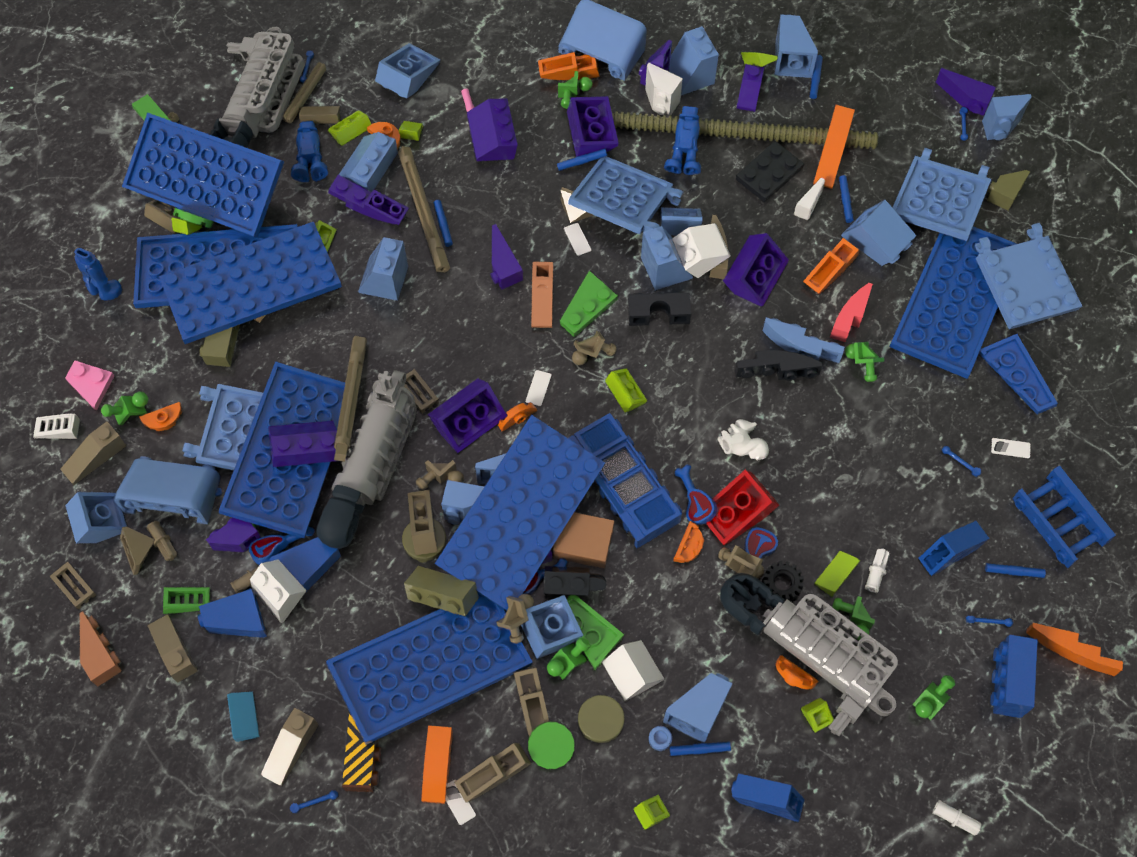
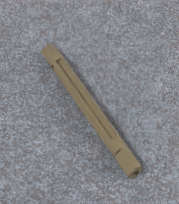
M402 146L398 151V155L414 199L436 271L447 272L450 266L419 177L411 148Z
M355 336L352 340L334 444L336 449L334 460L345 462L346 453L350 449L367 345L365 337Z

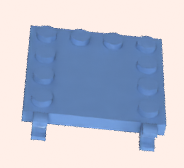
M924 148L921 157H914L893 209L905 222L967 241L991 182V179L987 178L990 167L982 165L978 175L931 161L930 155L932 150Z
M606 156L600 158L569 197L568 204L632 232L641 234L642 231L645 232L660 227L659 224L649 221L666 198L669 199L671 204L678 206L681 202L679 198L683 195V191L672 188L673 184Z
M1040 223L1031 225L1032 229L1027 230V234L1031 239L1027 242L993 251L990 249L991 244L988 237L980 238V242L975 244V248L979 252V255L976 257L977 263L1008 329L1076 311L1082 307L1049 236L1043 237V229Z
M218 384L216 389L201 386L200 399L204 401L213 400L200 446L184 443L183 456L188 458L196 457V463L234 470L263 393Z

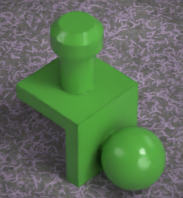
M575 71L573 78L565 83H558V98H563L561 106L566 109L568 108L571 97H577L578 87L582 91H589L593 85L592 80L589 77H582L578 81V71Z
M869 342L849 344L845 348L846 356L850 359H855V364L866 363L865 381H876L877 375H875L874 362H884V357L880 358L869 347Z
M136 392L133 396H121L114 406L104 404L101 408V413L104 417L115 415L118 424L123 425L130 415L147 414L144 406L148 403V396L144 392Z
M857 596L853 605L843 602L841 598H835L832 607L837 611L841 610L851 613L849 620L869 635V630L874 625L875 619H872L861 602L862 597Z
M580 637L576 641V646L572 643L561 648L547 665L548 673L554 677L560 676L564 680L575 667L587 661L582 652L590 647L589 641L586 638Z
M944 675L939 686L932 682L912 704L916 707L915 710L919 717L931 720L949 700L950 696L945 692L955 686V680L951 676Z

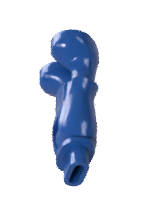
M684 106L682 114L679 115L676 125L672 159H667L664 164V169L668 172L676 174L682 172L683 153H687L683 169L684 174L695 175L701 172V164L696 161V152L698 151L697 140L700 130L699 116L697 115L698 108Z
M313 121L301 122L296 137L298 151L296 160L298 164L292 166L291 177L299 182H309L308 163H312L310 168L311 177L314 181H320L328 175V168L324 162H321L322 156L320 154L318 130Z
M82 248L75 250V261L83 274V280L91 295L99 293L101 300L117 298L122 293L120 282L113 279L108 281L100 261L94 254Z

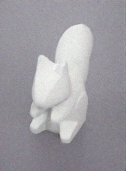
M742 419L730 425L731 428H728L729 433L723 430L721 432L722 436L718 437V441L725 454L749 455L751 459L761 460L767 457L769 448L763 439H751L748 433L753 431L757 424Z

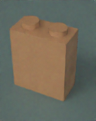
M574 512L551 548L553 550V558H564L570 562L605 569L614 529V520Z

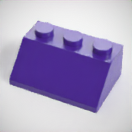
M608 96L571 97L567 115L576 157L606 149V152L617 147L619 143Z
M488 99L467 112L476 161L513 160L518 145L508 99Z
M767 233L749 235L723 282L735 295L758 306H763L789 259Z
M477 378L430 412L428 416L443 438L459 453L497 425L500 419H505L507 414L488 382Z
M333 420L268 426L273 467L338 461L334 460L336 452L334 444L337 429Z

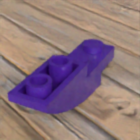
M337 175L328 190L329 194L346 202V207L373 219L400 225L409 210L408 207L376 190L370 192L340 175Z

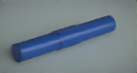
M817 55L810 90V98L816 99L818 94L823 59L821 55Z
M606 149L584 154L557 163V167L560 171L606 157L607 152Z
M842 175L839 177L845 221L851 223L854 219L847 176Z
M435 200L433 204L445 246L449 247L453 245L447 219L441 200Z
M986 563L985 571L991 573L1045 578L1046 574L1045 569L990 563Z
M730 741L670 746L669 750L670 756L731 751Z

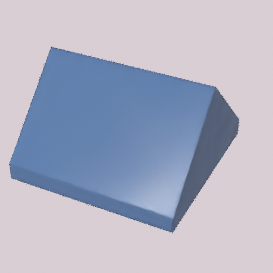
M661 207V226L670 235L677 236L688 227L702 225L701 209Z

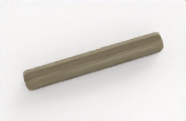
M317 62L284 112L282 118L285 122L290 124L297 116L301 107L326 71L324 63Z

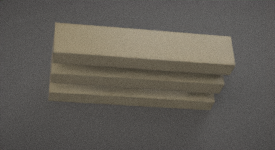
M415 369L406 374L407 383L424 402L422 405L413 394L416 407L422 414L426 412L427 408H432L434 403H439L438 397ZM412 377L416 379L431 398L429 401L411 380ZM405 384L404 387L412 393V391Z
M69 562L50 575L52 580L77 609H80L83 603L86 604L90 597L96 596ZM67 569L87 591L85 595L65 573ZM61 575L80 599L76 600L57 577Z

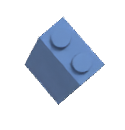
M780 15L775 46V56L778 59L775 61L774 75L812 78L818 54L815 44L800 16Z
M702 26L685 32L670 58L669 72L683 78L681 95L715 84L719 54Z
M886 200L866 209L841 234L844 239L881 266L896 262L900 258L899 253L907 250L912 245L911 241L916 237L915 233Z
M663 226L643 232L641 259L655 290L693 279L692 274L685 270L672 237Z
M383 237L369 257L358 290L359 293L398 301L408 270L403 241Z
M710 673L667 708L663 723L705 743L728 696L732 683L722 674L717 673L715 675Z

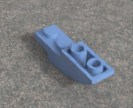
M775 318L765 319L762 331L785 351L802 354L818 361L819 358L840 363L844 346H840L835 342L822 341L814 336H804L806 328L797 324L784 323Z

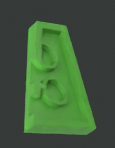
M589 271L563 314L560 325L575 337L616 302L618 295Z
M570 595L567 598V602L583 633L582 638H586L590 644V647L583 652L594 670H596L623 639L624 634L579 597Z

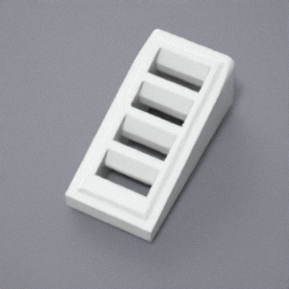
M820 178L796 204L795 216L806 220L810 219L823 191L825 179Z
M76 414L37 417L33 437L77 439L80 419ZM42 423H46L44 431L41 432ZM50 424H53L52 430L49 431Z

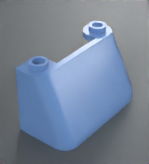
M581 0L560 41L559 53L564 55L575 52L576 54L577 51H580L608 63L610 74L615 78L625 81L645 51L647 30L645 25L636 19L593 1Z
M141 456L133 461L116 492L114 501L127 514H135L136 510L142 512L143 509L180 513L184 518H189V516L197 517V523L208 524L220 475L215 470V467L210 465H203L202 467L156 461L149 457Z

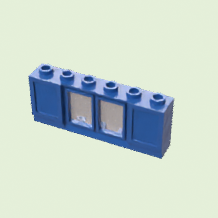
M610 413L568 438L605 462L594 481L599 486L601 497L603 499L606 497L610 502L612 513L615 516L618 514L623 521L625 532H630L634 537V546L636 548L641 547L680 523L682 516L680 506L672 501L667 488L664 485H660L655 471L647 467L643 454L635 450L631 437L625 435L620 422L614 419Z

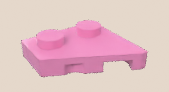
M74 361L66 376L69 384L95 410L98 409L114 378V374L110 371L78 361Z

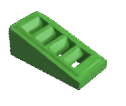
M164 587L163 614L200 611L199 606L210 603V587ZM198 594H203V604H198ZM189 595H194L193 604H189ZM180 596H184V604H180ZM171 597H175V604H170Z

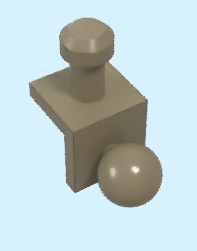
M596 331L593 337L581 342L575 340L574 346L577 351L573 353L572 361L576 365H583L587 361V355L597 358L601 350L606 352L607 355L613 356L617 348L615 344L604 343V337L600 332Z
M427 460L425 465L428 473L423 478L419 477L416 480V485L421 490H425L433 479H436L441 485L447 480L463 483L464 476L457 470L456 463L453 460L450 463H431Z
M736 545L732 552L726 547L719 551V559L727 561L725 565L736 573L750 574L757 579L763 576L764 567L761 565L762 559L748 554Z
M522 594L518 598L506 597L508 610L505 617L497 621V626L510 630V641L515 644L522 642L524 639L519 626L529 621L526 609L534 605L533 597L529 594Z

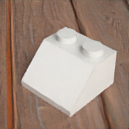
M648 63L645 90L651 108L657 114L669 117L680 103L683 78Z
M715 223L688 227L672 238L685 270L697 278L730 257V253Z
M279 560L261 563L250 579L255 595L280 623L286 620L306 592V589Z

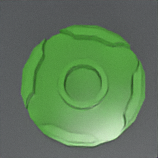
M175 208L173 213L174 216L180 217V219L197 225H205L206 228H212L214 222L179 208Z
M556 721L541 723L529 736L528 751L532 760L538 766L546 769H557L564 766L571 759L574 752V739L571 732L561 723Z

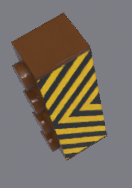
M350 712L342 787L345 791L374 792V785H378L379 771H375L376 762H380L381 748L377 747L378 739L365 745Z

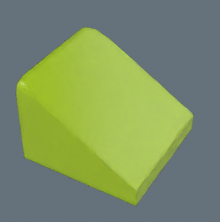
M404 121L399 128L400 137L419 141L423 124Z
M171 219L173 231L190 235L202 228V225L186 220Z
M821 698L801 708L815 733L830 725L834 720L827 702Z
M659 795L641 802L634 808V812L644 829H648L670 816Z

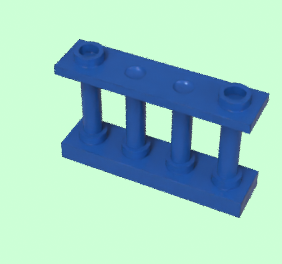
M1059 465L1047 476L1048 483L1028 495L1023 489H1020L1012 499L1016 507L1023 511L1056 553L1059 562L1069 568L1078 560L1075 556L1076 553L1094 542H1098L1103 547L1116 534ZM1053 489L1056 490L1062 497V500L1040 512L1033 501ZM1067 506L1070 507L1076 514V517L1059 528L1054 529L1047 519ZM1080 524L1085 525L1090 535L1068 547L1061 536Z

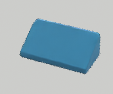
M239 692L227 694L233 739L239 742L259 737L254 693Z

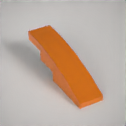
M839 105L835 106L813 184H816L820 178L825 179L824 187L833 188L854 115V109Z
M1032 623L1027 628L1026 634L1033 639H1038L1037 641L1072 662L1112 676H1116L1123 669V661L1100 656L1101 647L1078 642L1079 633Z

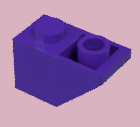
M230 518L225 526L214 530L206 541L216 551L245 552L253 541L261 537L250 522Z

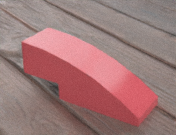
M868 283L859 289L843 306L836 319L830 338L846 342L851 326L859 328L873 284Z

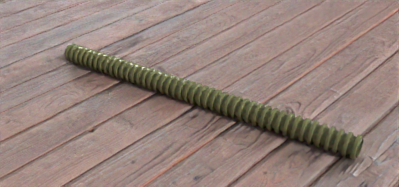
M618 111L612 113L615 129L617 127H620V129L625 127L626 130L629 128L635 130L637 128L638 131L650 129V132L662 130V133L664 131H668V133L674 131L676 134V125L679 120L678 116L672 118L671 115L669 117H666V115L660 117L659 114L657 116H654V114L648 116L647 113L645 115H642V113L636 115L634 112L633 114H630V112L624 114V112L618 113ZM699 118V136L700 134L704 136L709 134V136L715 135L716 137L721 135V137L727 136L728 138L733 136V138L739 137L740 139L745 137V139L751 138L752 140L757 138V140L763 139L764 141L769 139V141L775 140L776 142L781 140V142L787 141L788 143L793 141L800 144L803 142L809 144L810 142L812 145L815 143L818 145L822 143L824 145L828 133V128L825 130L823 128L817 129L816 127L813 129L810 127L804 128V126L798 128V126L792 127V125H789V127H786V125L780 126V124L774 126V124L768 125V123H765V125L759 123L758 125L756 122H753V124L747 122L746 124L744 121H741V123L735 121L734 123L732 120H729V122L723 120L721 122L720 119H717V121L711 119L709 121L708 118H705V120ZM850 130L845 145L848 148H851V146L857 148L859 146L860 149H863V147L869 149L871 147L872 150H875L878 144L877 132L871 134L869 131L868 133H865V131L859 133L857 130L855 132Z

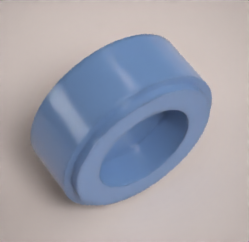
M657 726L651 730L649 744L653 749L663 751L671 745L672 734L668 728Z

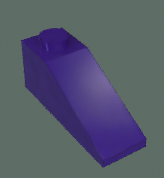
M671 40L663 44L648 59L645 65L642 64L639 75H641L640 84L646 86L648 63L669 72Z
M944 68L940 69L936 83L962 107L983 116L996 88Z
M494 224L492 225V273L490 275L495 284L498 283L501 290L523 281V270L497 225Z

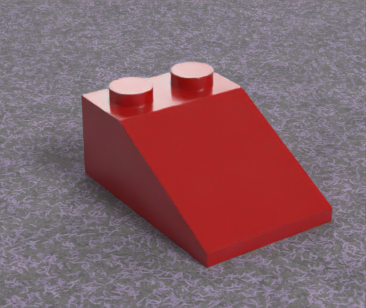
M745 469L712 498L717 505L718 512L706 524L721 543L726 545L766 518L779 504L757 477Z

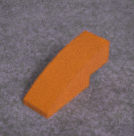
M575 52L538 60L541 78L570 80L574 77L575 71H578V80L582 77H599L596 58L587 54L576 57Z
M842 238L836 247L824 256L803 282L820 294L857 258L859 249Z
M428 725L422 802L441 804L446 802L451 761L452 727Z

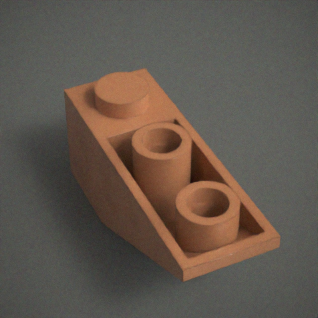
M533 262L531 327L552 328L553 262Z
M82 611L80 613V663L90 680L96 686H100L122 671L118 665L121 660L114 651H109L107 646L110 645V642L103 633H98L96 628L99 627V624L92 615L88 617Z

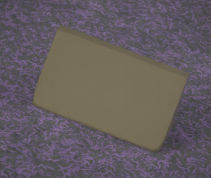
M340 106L301 107L299 113L300 122L313 121L315 124L338 123Z
M156 199L146 203L145 217L168 231L176 233L173 231L171 220L172 218L180 219V217L173 215L176 207Z

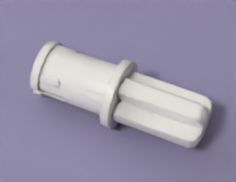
M885 549L877 550L873 564L869 567L870 574L865 589L873 593L879 592L882 577L886 575L885 568L890 553Z
M938 800L932 814L952 823L951 826L953 827L956 825L973 835H977L981 829L980 822L962 813L961 809L957 810L941 800Z

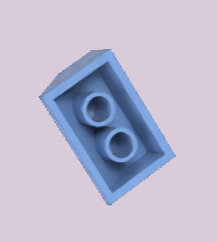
M380 132L364 136L339 175L372 192L398 154L396 139Z

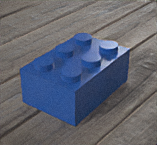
M1009 635L994 649L993 661H996V670L994 669L992 673V683H995V691L992 692L990 699L991 706H994V714L1022 718L1034 708L1038 639Z

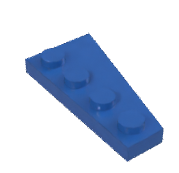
M1018 334L980 349L979 355L1036 414L1057 406L1056 399Z

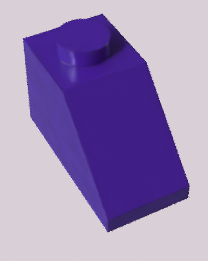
M745 65L737 109L755 112L764 67Z

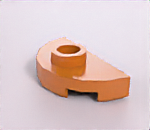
M377 122L367 127V132L370 134L380 132L396 139L397 149L399 148L401 137L394 125L388 122Z
M177 402L139 418L145 427L156 431L168 430L176 425V421L182 414V406L180 402Z
M531 402L528 405H525V403L516 405L506 412L508 416L504 420L500 419L498 427L501 431H504L514 424H520L528 416L535 413L537 409Z
M689 522L673 561L680 563L690 562L697 558L702 551L704 538L695 523Z
M780 655L777 659V671L787 684L802 689H813L819 682L784 656Z

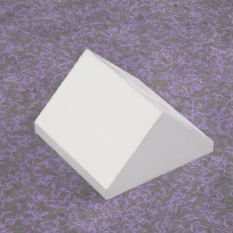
M642 640L621 645L602 662L624 702L664 680Z

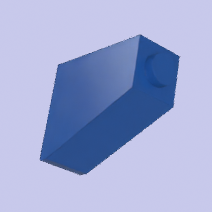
M974 521L940 537L918 559L929 574L933 576L976 551L990 538L978 522Z
M317 537L274 555L269 561L279 560L307 592L341 555L338 548H331L323 544Z
M252 589L199 606L201 613L197 615L201 628L205 627L209 633L261 638L267 636L258 601Z
M738 773L737 780L733 782L731 790L732 797L738 803L799 822L805 799L792 785Z

